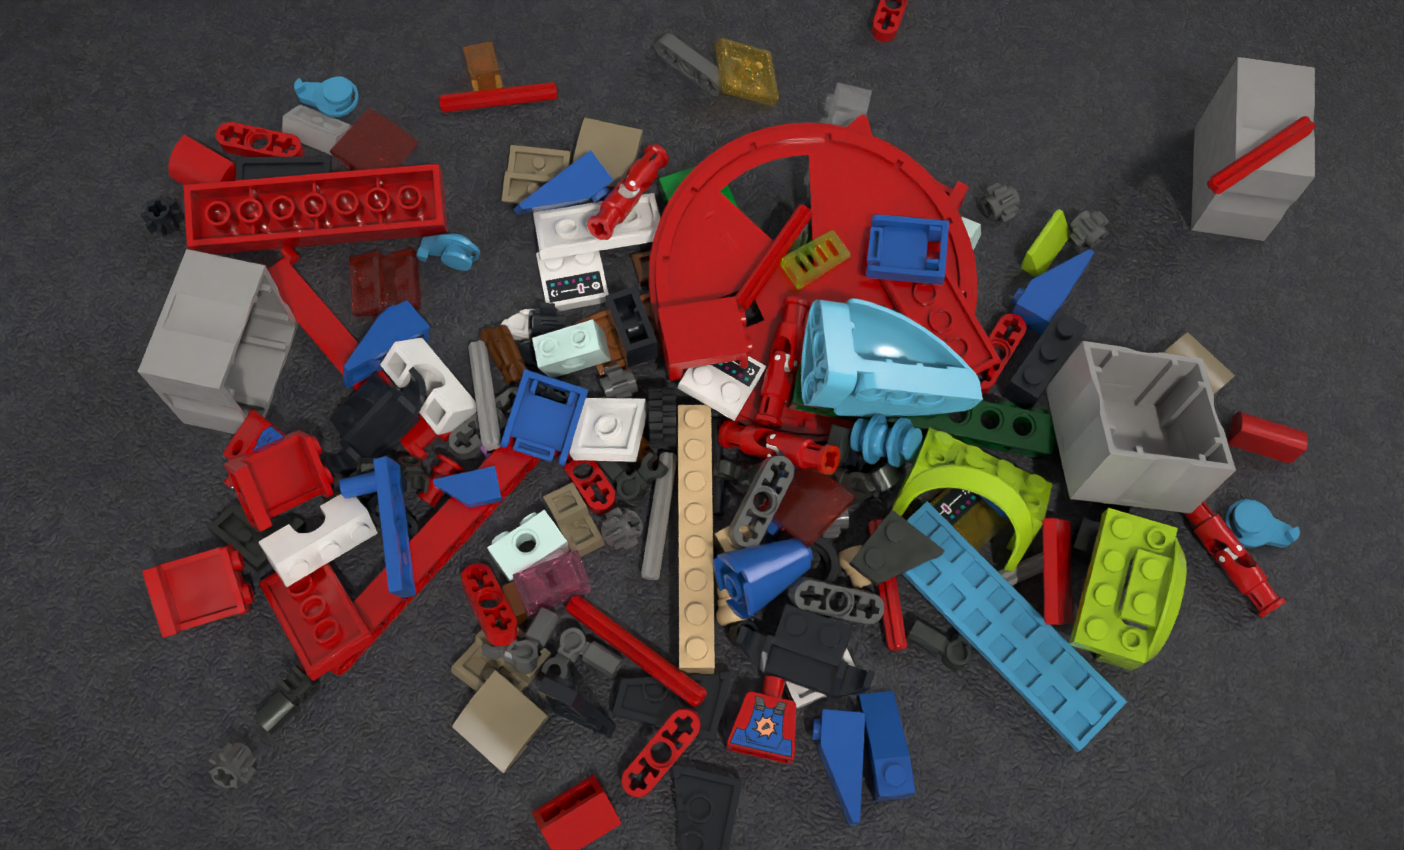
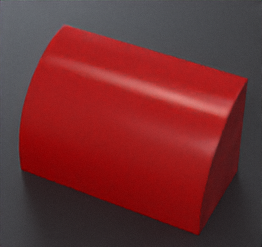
M183 135L175 145L168 166L169 175L172 179L183 185L236 181V167L228 159L186 135Z
M1238 411L1233 415L1227 442L1228 445L1291 464L1306 452L1308 438L1305 431Z
M594 774L531 812L551 850H580L622 824Z

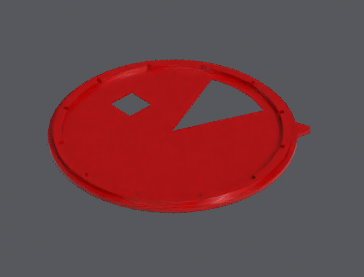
M861 114L847 127L808 122L783 124L746 134L727 143L710 154L691 171L669 200L660 218L653 239L649 263L650 303L658 333V308L719 299L740 290L773 243L771 238L720 191L732 180L760 164L790 156L809 155L811 210L813 212L814 278L786 253L755 298L764 321L745 328L744 334L751 337L753 344V355L749 357L762 363L766 368L735 421L745 427L747 425H755L767 428L754 423L753 419L759 413L762 401L760 392L766 370L769 367V358L777 325L783 319L786 307L783 304L785 298L788 296L799 297L811 303L816 299L846 303L849 299L855 298L880 306L884 305L889 309L895 308L881 284L882 279H872L866 276L873 215L949 221L946 266L974 314L976 312L977 270L970 237L959 212L941 185L923 166L897 147L872 135L868 117ZM711 210L714 214L704 221L701 217ZM726 231L739 247L742 258L735 254L719 238L721 234ZM927 242L926 257L937 251L939 252L940 242ZM807 312V316H806V320H805V324H804V328H805V329H806V324H807V319H808L809 312ZM802 345L801 353H800V356H799L797 368H798L799 364H801V362H802V350H803V345ZM791 347L786 348L783 352L791 355ZM688 368L683 369V376L685 375ZM790 393L789 401L784 404L781 416L782 428H767L785 434L814 440L815 443H826L832 424L853 429L855 422L789 409Z

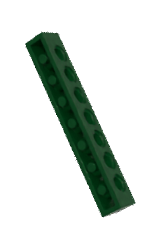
M799 364L795 371L789 409L852 422L862 418L866 419L869 423L872 417L840 416L835 414L834 408L805 405L802 399L801 364ZM984 397L972 409L959 412L961 423L953 422L949 418L948 413L929 416L886 417L889 428H892L897 420L903 417L910 419L913 427L921 430L922 436H925L929 427L937 431L946 432L952 438L968 445L1040 460L1052 455L1055 439L1052 415L1047 414L1048 411L1046 409L1030 407L1028 410L1016 408V404L1009 401H997L996 404L985 402ZM981 415L988 416L992 420V429H987L981 424ZM1013 422H1018L1024 427V436L1015 433Z

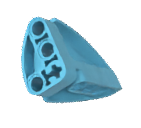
M855 298L849 299L846 303L818 299L813 301L805 329L801 362V389L805 405L834 408L835 414L840 416L873 417L875 414H881L885 417L966 411L972 409L983 400L980 381L976 373L944 341L910 318L889 308Z

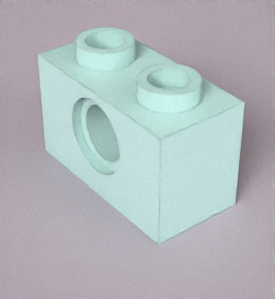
M593 319L532 338L538 368L550 378L611 361L605 331Z
M545 510L539 514H529L520 522L518 528L510 533L505 531L492 540V545L487 547L492 559L508 582L515 581L516 586L569 552L567 540ZM525 541L536 543L535 548L530 552L524 553L518 550L519 546Z

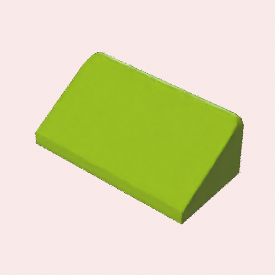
M1056 210L1027 251L1020 265L1021 269L1034 277H1038L1047 271L1069 239L1070 231L1062 210Z

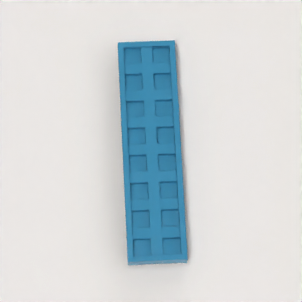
M927 501L907 522L945 551L939 558L921 564L902 575L1076 752L1081 751L1127 701L1051 625H1046L1044 618Z

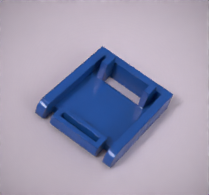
M889 215L872 216L867 259L868 266L866 268V276L868 278L943 285L949 221ZM928 241L940 242L939 260L930 258L926 260Z
M524 370L500 447L507 448L510 443V437L516 438L513 451L548 462H552L555 451L561 452L558 458V465L565 466L588 389ZM541 384L570 393L566 405L534 395L537 385Z

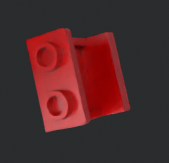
M735 296L658 308V329L669 381L682 379L683 369L737 360H739L740 368H747L748 356L753 355V344L751 337L744 334L743 328H746L745 311L743 308L738 309Z
M297 430L224 464L249 524L259 532L273 526L270 521L271 518L318 495H324L327 498L334 495L331 484L334 483L333 477L329 469L321 463L319 455L322 454V450L314 436Z
M233 543L152 566L142 571L162 638L235 614L241 615L252 609L251 603L255 602L253 589L249 582H244L241 570L245 569L244 560L240 550H234Z

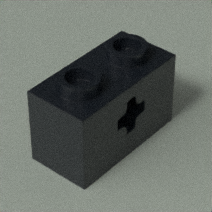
M636 286L606 295V313L627 367L658 358V342Z

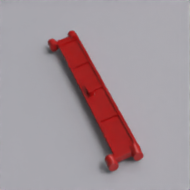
M286 245L280 251L283 258L271 268L267 266L266 268L278 287L281 299L288 304L296 321L343 375L344 365L359 343L291 266L299 261L300 256L290 245ZM382 370L377 372L391 388L394 386ZM370 377L353 385V388L357 391ZM418 413L417 416L420 420L400 440V443L411 456L419 457L424 461L428 457L424 449L438 437L443 442L448 441L451 432L437 435Z

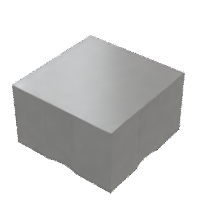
M1237 57L1195 126L1191 231L1265 241L1280 222L1286 210L1315 178L1314 130H1312L1310 135L1221 194H1214L1207 186L1211 176L1302 116H1307L1310 121L1314 122V67Z
M186 249L138 373L183 423L236 434L252 409L266 418L279 375L286 362L299 323L296 321L288 304L281 299L278 287L265 265Z
M1082 341L1046 387L1070 499L1192 513L1236 471L1224 429L1215 411L1214 395L1203 359L1161 352L1144 353L1121 346Z

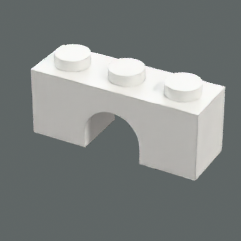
M423 338L394 342L380 366L399 388L406 387L411 379L409 370L412 367L422 376L425 381L426 396L428 398L419 413L437 435L453 431L476 413V401Z
M340 494L321 505L320 508L325 516V521L313 532L298 533L288 524L259 541L269 563L286 587L377 534L367 509L357 497L345 499Z

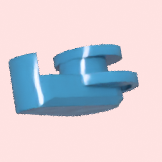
M333 77L322 83L302 82L298 78L294 83V89L300 102L316 107L323 115L329 117L348 115L355 109L359 101V93L356 86L344 77ZM353 89H354V91H355V100H354V101H353V98H352Z
M460 234L423 236L417 252V258L425 262L428 255L441 256V261L445 265L456 270L467 271L471 269L472 263L479 259L480 250L470 239Z
M875 414L869 423L866 419L859 418L851 432L850 444L852 450L857 452L863 450L864 460L870 464H875L880 457H887L885 439L890 428L884 415Z
M901 417L889 429L886 435L885 451L891 466L900 467L904 462L913 463L920 451L922 432L919 428L913 427L910 419Z
M1244 499L1237 501L1228 508L1224 516V522L1244 547L1255 548L1265 544L1286 548L1296 541L1300 535L1298 526L1292 528L1290 525L1274 518L1270 510L1256 500ZM1234 507H1236L1235 510H1234V512H1233V517H1232V519H1231V526H1230V524H1229V515H1230L1232 509H1233Z

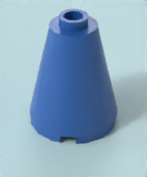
M792 538L723 552L713 560V571L719 590L721 591L726 588L729 596L732 598L726 600L729 608L736 616L741 619L753 617L808 571L811 567L813 555L806 542Z

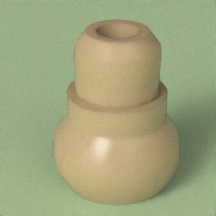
M863 545L854 546L838 553L840 567L845 570L846 575L850 577L852 586L857 589L871 584L867 578L849 565Z
M718 587L717 594L719 600L717 601L718 610L716 612L718 623L721 626H729L739 621H747V619H741L736 616L729 608L726 600L732 598L729 596L726 588L720 591Z

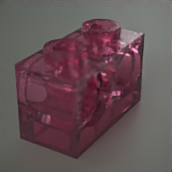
M578 550L512 574L528 616L535 614L541 607L548 609L570 600L573 596H581L592 592L590 580Z

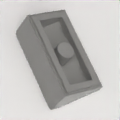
M301 104L283 115V133L295 135L301 143L330 155H335L352 130L350 124L323 115Z

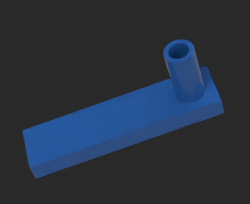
M387 456L373 459L375 471L341 479L340 491L345 499L377 492L389 593L401 598L416 596L400 465Z

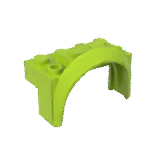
M929 427L922 441L920 451L896 496L892 510L902 516L914 498L926 491L937 488L963 489L989 499L1005 512L1014 526L1015 533L1006 546L1012 553L1004 567V570L1014 572L1042 526L1052 483L1045 481L1039 475L1030 474L1015 467L1009 461L991 456L976 446L968 445L952 438L946 432L937 431Z
M1111 508L1102 513L1069 645L1096 653L1095 660L1131 671L1149 662L1159 653L1175 624L1186 583V557L1176 537L1178 528ZM1133 558L1128 586L1119 612V604L1130 560ZM1122 620H1127L1133 623L1147 626L1149 628L1147 630H1143L1137 627L1124 624Z

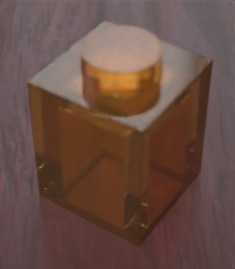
M492 41L463 47L473 91L503 88Z

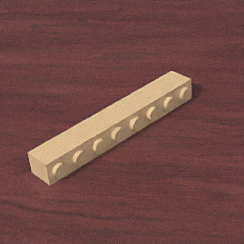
M678 405L679 670L686 675H714L711 407L707 405Z

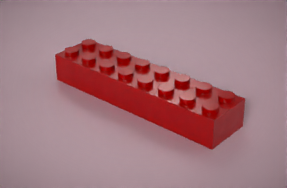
M439 164L183 185L187 247L194 251L213 255L282 249L286 245L297 248L448 234L444 175Z

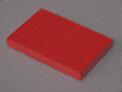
M1044 518L1042 520L1044 620L1046 625L1072 624L1070 521L1058 518Z

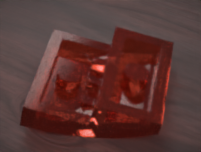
M369 108L333 146L330 153L351 171L399 167L418 146L419 142L396 124Z
M412 248L385 256L379 251H374L349 258L352 314L355 317L379 316L389 306L399 305L406 300L415 310L422 309L417 253Z
M797 467L794 470V477L771 522L780 530H787L808 549L854 502V496L832 478L820 473L818 469L812 467L802 469ZM769 497L758 506L760 512L765 511L769 507Z

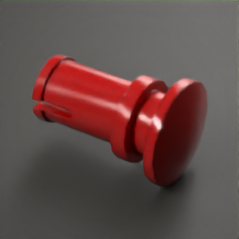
M441 454L436 455L440 463L438 466L434 465L431 469L433 474L430 477L428 493H423L421 490L417 495L418 498L433 507H436L437 502L444 493L435 488L433 479L456 475L457 472H466L456 461Z

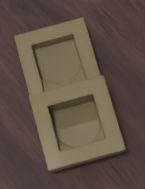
M573 482L543 496L556 525L567 540L569 550L575 560L605 545L600 532L588 512L586 504Z

